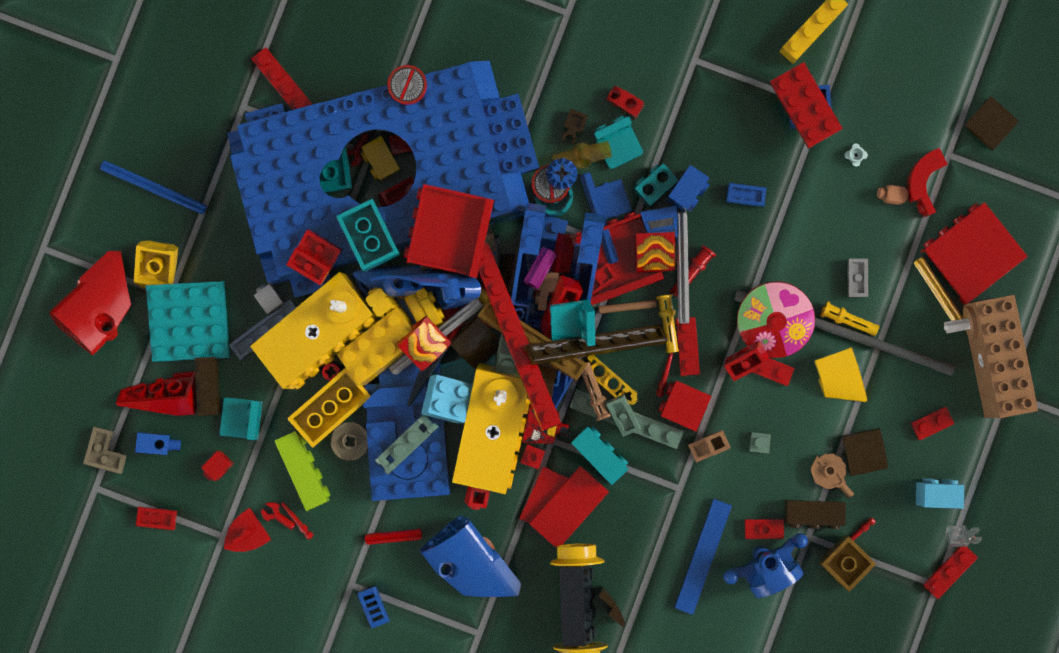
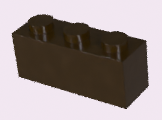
M195 358L197 416L221 415L218 358Z
M785 500L784 523L790 524V528H801V525H809V528L820 529L821 525H828V529H840V526H845L846 502Z

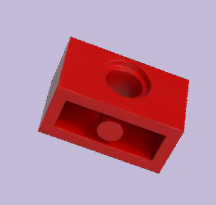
M758 340L728 356L724 367L733 381H736L766 365L769 355Z

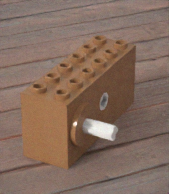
M1015 295L962 305L963 319L944 322V330H946V334L966 330L984 418H1004L1038 411Z

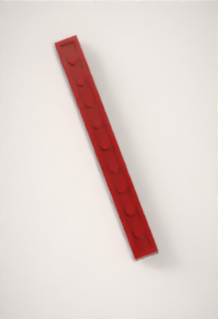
M488 242L484 243L478 270L479 277L542 431L561 424L560 418L538 364L532 365L528 358L525 347L529 345V342Z

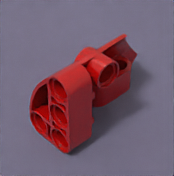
M108 251L80 277L77 286L49 311L54 323L91 355H94L106 341L114 340L117 337V328L131 307L121 251ZM112 327L109 331H104L105 328Z

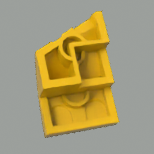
M852 348L814 361L820 376L818 381L824 397L861 402L867 401L864 384Z

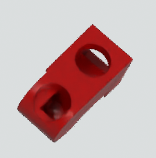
M614 86L606 97L610 104L619 108L634 120L644 107V101L617 86Z

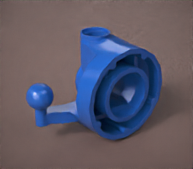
M798 533L789 538L782 546L772 550H768L764 546L756 547L752 552L753 559L744 566L727 570L723 576L724 581L732 585L738 581L739 577H746L755 598L767 597L786 589L803 576V571L799 563L793 560L791 552L794 547L804 548L808 543L807 536L803 533ZM765 551V553H763L758 559L759 553Z

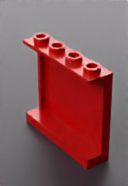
M423 184V188H418L416 199L420 200L419 207H414L412 216L413 219H416L414 227L410 226L408 238H411V244L405 248L404 257L407 258L406 263L424 265L477 278L494 199Z
M985 202L979 205L978 203L972 205L968 209L969 213L963 216L961 214L954 219V225L950 228L946 226L938 232L940 236L935 240L930 238L923 244L924 248L920 251L927 254L960 296L958 300L962 305L971 302L1028 257Z
M633 212L625 215V219L619 222L617 219L606 222L607 226L604 227L603 231L609 229L619 259L618 262L609 265L618 278L591 297V305L664 279L662 271L636 272L635 234L646 233L640 214L636 215ZM581 232L575 234L577 235L575 243L580 244ZM602 243L597 268L608 262Z

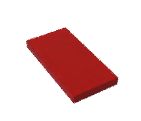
M580 466L529 524L557 548L558 545L564 544L609 491Z

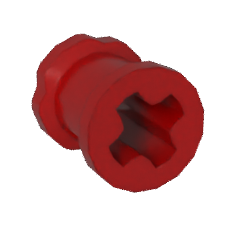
M336 363L327 364L322 370L323 377L329 381L340 373V368ZM331 366L333 367V370L337 372L336 374H333L332 377H330V374L326 372V370H329Z

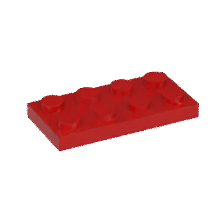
M804 62L769 82L808 149L843 129Z

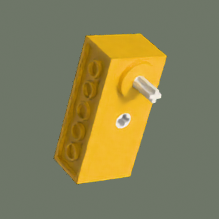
M341 272L336 274L250 346L283 389L298 390L301 388L308 377L312 378L320 372V367L324 364H330L335 359L334 356L363 334L366 329L376 324L378 319L381 318L377 317L374 313L373 308L369 306L366 299L361 295L362 291L349 275Z
M478 364L452 483L506 494L507 489H511L514 473L510 472L511 470L515 471L518 455L515 454V451L519 452L522 440L519 432L523 433L526 418L523 417V414L528 413L530 404L520 376L495 371V366Z

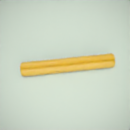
M923 257L917 259L914 262L915 266L950 320L963 319Z

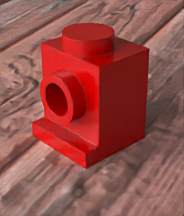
M468 486L465 503L474 510L486 508L490 491Z

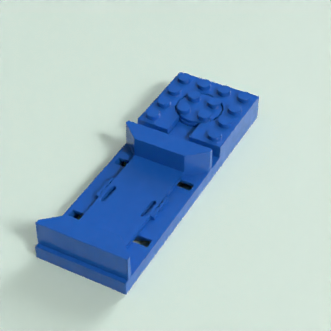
M420 265L375 268L366 272L356 270V272H353V277L356 278L357 286L363 292L359 281L369 291L375 287L383 289L382 283H372L370 278L387 275L433 273V268L422 271ZM423 286V287H422V288H425L428 292H429V291H432V293H433V295H434V297H435V287H434V286ZM395 296L394 300L398 301L414 324H416L404 299H397V296ZM440 361L434 371H437V375L441 376ZM413 362L397 375L393 374L388 367L378 375L380 384H370L369 382L365 385L366 390L371 395L363 404V408H366L367 411L366 430L372 501L451 494L445 420L429 416L433 424L436 423L439 427L389 475L384 471L385 468L381 464L378 465L375 462L387 448L423 415L421 412L429 380H427L410 407L407 404L420 370ZM424 424L419 427L423 432L427 430ZM391 455L386 458L390 463L395 461Z

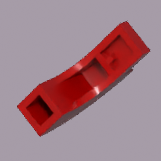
M940 148L921 157L913 165L907 178L906 189L908 191L909 203L917 200V209L924 217L936 213L927 193V180L934 171L948 165Z

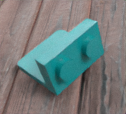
M623 116L613 120L614 124L609 126L604 124L596 128L597 132L594 133L593 137L609 169H614L643 154V150L631 127L632 122L629 116L626 118Z

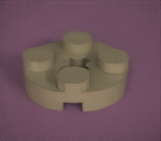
M355 422L339 425L333 431L331 438L333 452L339 458L345 460L361 458L368 450L367 430ZM348 436L355 438V445L353 447L345 444Z

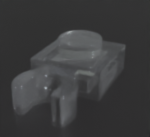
M947 526L945 529L949 547L968 546L970 542L978 544L982 540V537L974 536V534H978L980 531L978 527L967 530L966 526Z

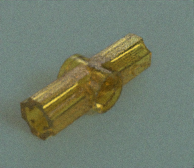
M608 140L592 145L578 143L572 150L553 154V161L564 158L571 160L576 167L583 169L591 166L594 161L612 157V151Z

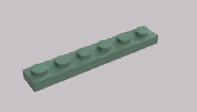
M576 389L570 408L597 418L594 407L590 405V401H592L590 394ZM634 412L641 426V429L634 433L672 448H678L684 431ZM612 416L603 419V421L617 426Z

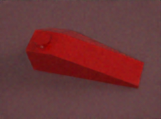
M195 371L179 372L173 374V377L163 380V378H158L152 384L146 385L141 383L121 389L116 405L175 416L195 415L197 410Z

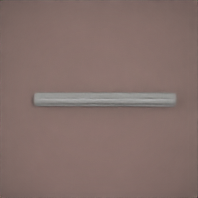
M684 212L677 213L678 322L680 324L689 323L687 214Z
M477 298L468 303L438 328L445 336L481 309L483 307L482 301ZM404 354L392 363L389 369L393 374L397 375L410 365L412 361Z

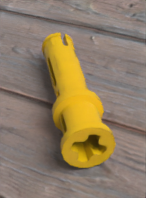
M673 294L656 296L660 308L658 314L662 317L664 333L668 339L666 342L667 353L679 351L673 317L676 313L672 304ZM668 325H670L672 342H670Z
M829 301L825 302L820 317H828L835 320L837 324H847L872 336L877 334L879 325L850 314L843 307L838 308L831 305Z

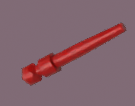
M673 353L669 354L662 379L659 381V389L656 392L658 397L664 395L663 390L667 385L666 380Z
M282 502V507L297 524L299 530L305 534L307 539H311L314 536L313 533L308 531V527Z
M870 517L850 538L854 541L864 531L866 532L870 525L873 526L876 523L875 519Z

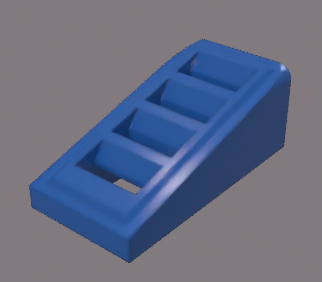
M376 585L357 593L371 628L390 622ZM374 594L375 597L365 600V596ZM377 601L378 604L368 607V603ZM380 608L381 611L373 614L370 613L371 610ZM379 615H383L384 617L377 621H373V618Z

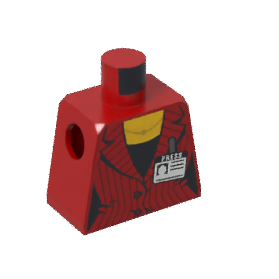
M530 403L522 442L552 444L556 434L567 436L569 425L561 423L542 431Z

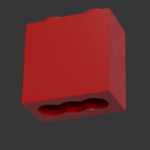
M674 381L667 388L666 394L669 395L666 402L662 400L658 411L661 412L659 416L696 432L712 396L679 381Z

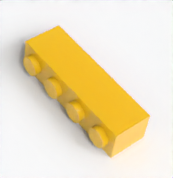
M826 0L779 52L794 64L841 14L848 3L845 0Z

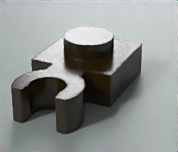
M570 109L564 124V128L568 129V131L562 136L563 142L567 136H571L573 138L571 145L576 143V132L582 134L588 115Z

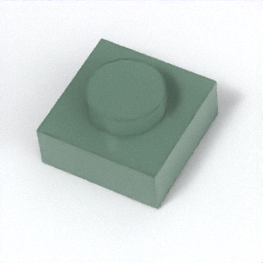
M751 432L749 451L769 454L771 434Z

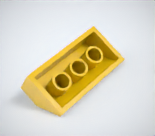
M345 368L287 419L313 448L362 406L371 395L363 385H358L347 368Z

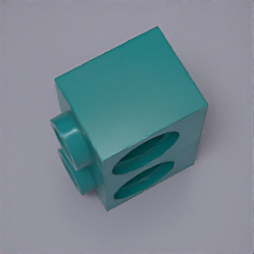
M664 163L661 166L658 164L649 171L650 176L646 179L642 177L635 183L637 187L634 189V192L648 208L679 181ZM660 173L665 174L667 181L664 183L659 182L657 175ZM650 186L653 189V193L651 195L644 194L643 187Z

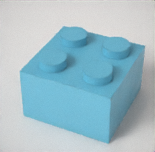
M440 375L430 376L421 414L457 424L465 423L473 384Z
M922 478V482H916V505L930 508L964 509V485L958 484V480L941 479V483H939V480Z

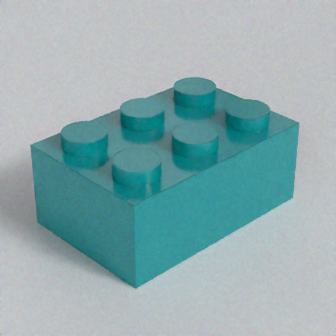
M373 199L336 216L362 271L366 272L400 255Z
M586 426L571 441V444L613 485L628 470L626 467L628 462L620 454L616 456L612 452L614 448L608 441L602 442L599 439L601 434L593 426L591 428Z

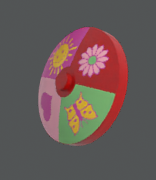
M770 281L754 287L746 294L738 309L737 325L739 333L747 346L759 340L770 358H781L796 353L809 341L814 330L815 313L809 298L798 287L787 282Z

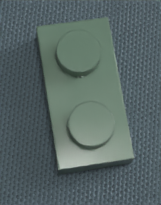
M624 394L606 402V406L623 437L641 429Z

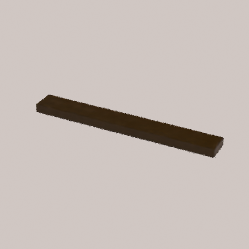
M659 324L595 334V345L587 346L584 339L575 337L526 345L525 351L531 364L536 365L666 344L668 339Z

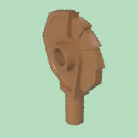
M826 453L820 457L817 456L810 468L814 482L826 489L837 487L848 499L854 495L845 484L846 465L842 458L835 456V454L826 455Z

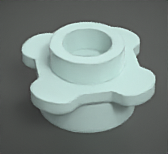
M853 144L852 149L846 151L844 156L852 162L853 166L857 167L863 159L867 158L868 154L859 144Z

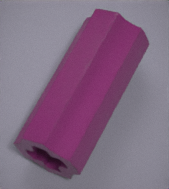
M542 247L523 282L531 288L539 289L557 255L550 249Z

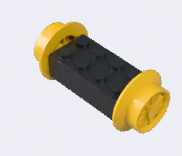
M596 544L558 545L557 558L550 561V565L561 566L559 567L562 643L553 646L554 650L561 653H600L601 650L608 647L607 643L593 642L597 636V629L593 623V619L596 617V608L593 607L595 588L592 587L594 568H591V565L604 563V559L596 556Z

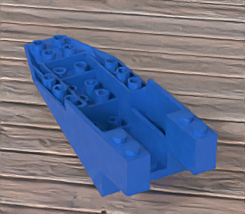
M527 203L511 301L519 320L542 334L540 322L545 311L538 310L539 304H535L536 298L533 299V294L536 290L526 285L523 280L539 254L540 249L544 247L554 252L556 240L542 238L547 206ZM585 212L580 244L575 243L570 273H565L566 277L579 280L583 290L579 301L589 299L591 302L604 229V215ZM548 296L547 306L552 296ZM557 369L552 393L555 409H557L573 380Z

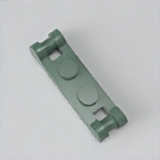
M422 415L375 462L378 465L381 464L385 468L384 471L389 475L439 426L436 423L433 424L429 416ZM422 424L427 428L425 432L419 428ZM389 455L395 459L393 463L386 459Z

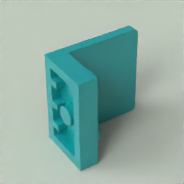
M589 299L550 306L551 338L553 341L581 337V339L585 340L587 346L595 345V311Z
M225 397L220 435L258 440L263 401Z

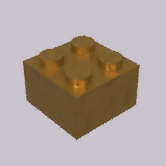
M843 535L818 561L849 592L876 565L847 535Z

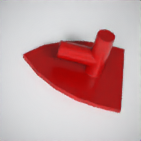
M251 508L241 513L229 527L225 537L224 549L234 552H246L254 550L271 540Z

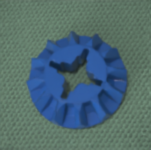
M564 158L555 159L549 164L546 177L554 188L567 189L575 183L577 169L571 160ZM561 166H563L564 172L569 173L564 175L562 182H560V176L555 174L560 171Z

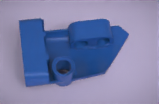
M451 271L387 275L370 278L372 283H382L384 293L391 297L413 295L423 286H434L438 304L440 303L443 310L462 308L477 299L481 294V286L476 278Z

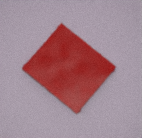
M543 467L519 519L530 523L569 478L547 467Z

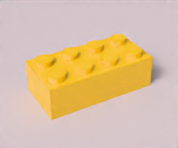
M396 307L337 353V356L358 385H367L405 354L397 346V341L412 331L411 327L414 325V322L403 308Z

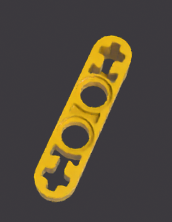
M595 355L588 356L587 359L591 363L594 360L596 361L591 366L593 373L597 366L604 368V374L601 377L595 375L597 382L614 397L631 392L632 400L627 401L629 405H634L638 400V393ZM613 378L617 379L619 383L618 387L614 390L608 386L609 380ZM624 385L625 388L622 389L623 391L619 393V395H617L616 393L620 391L622 386Z

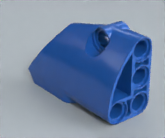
M461 515L455 518L420 549V553L431 565L434 572L463 596L506 597L519 595L520 581L500 555L488 545L472 522L465 516ZM447 564L446 570L441 572V567Z

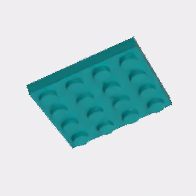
M224 281L146 285L152 362L194 360L200 357H230Z

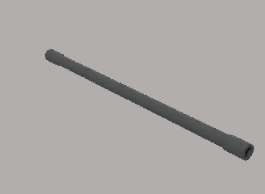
M737 289L734 300L741 302L747 292ZM815 317V328L927 366L949 376H952L954 373L955 365L918 354Z

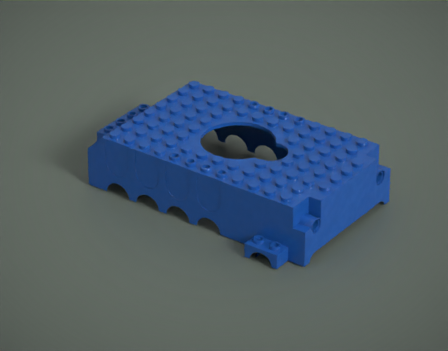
M475 61L425 74L427 82L426 93L422 100L412 105H403L396 102L389 94L388 85L288 112H285L284 106L281 103L245 113L247 123L237 125L238 130L229 132L227 135L232 152L230 157L257 255L260 256L267 282L271 285H277L290 281L294 297L297 299L315 293L331 279L328 273L323 283L319 285L286 265L294 249L298 247L308 229L343 249L332 269L358 262L336 216L360 205V203L353 200L349 195L344 198H333L327 195L321 188L320 174L326 164L339 160L343 149L350 140L366 131L385 130L398 135L406 141L415 156L416 177L409 192L392 205L377 207L398 251L404 250L406 246L411 244V238H408L410 226L414 227L416 219H413L412 216L414 207H419L420 200L416 199L418 188H423V184L494 199L490 224L524 217L529 201L521 175L537 171L539 165L519 94L500 98L490 61Z

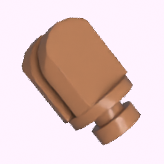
M886 185L884 188H878L877 198L882 199L887 204L899 205L907 200L908 191L903 186Z

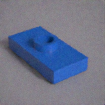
M728 183L726 203L764 207L767 188Z

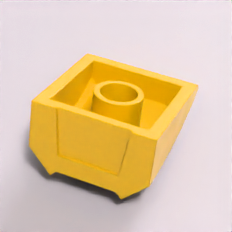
M151 240L140 241L136 246L134 283L142 288H146V285L173 283L178 247L174 244L153 242Z

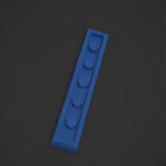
M713 499L674 608L693 615L732 505Z

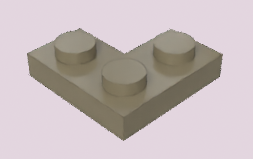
M93 427L83 464L119 474L123 473L127 455L109 450L114 431Z

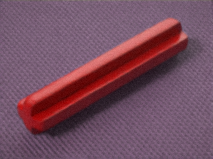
M421 529L365 535V543L367 545L422 539Z

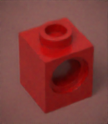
M527 444L520 463L539 469L545 450Z
M220 450L216 451L201 468L204 470L203 474L207 479L217 481L234 463Z

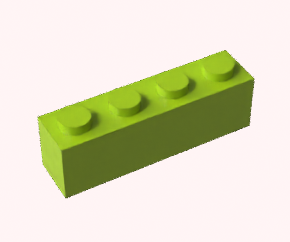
M294 431L275 440L305 510L308 511L330 501L328 498L331 496L326 485H322L320 480L323 478L318 468L315 469L313 465L315 459L310 450L307 451L304 445L307 442L298 431Z

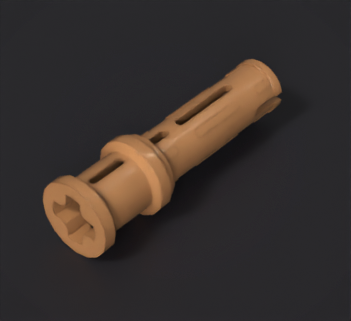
M588 362L582 372V376L592 400L590 405L594 407L597 415L596 420L600 421L612 415L606 406L607 399L605 396H602L590 362Z

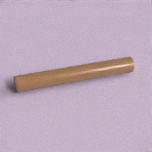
M656 300L599 306V314L656 308Z

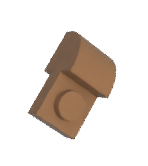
M548 271L539 289H534L540 290V293L536 294L535 304H539L538 310L546 311L549 292H554L559 280V273Z
M723 430L714 432L688 445L696 462L731 448Z

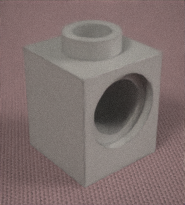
M270 284L260 286L254 295L267 314H271L285 303Z

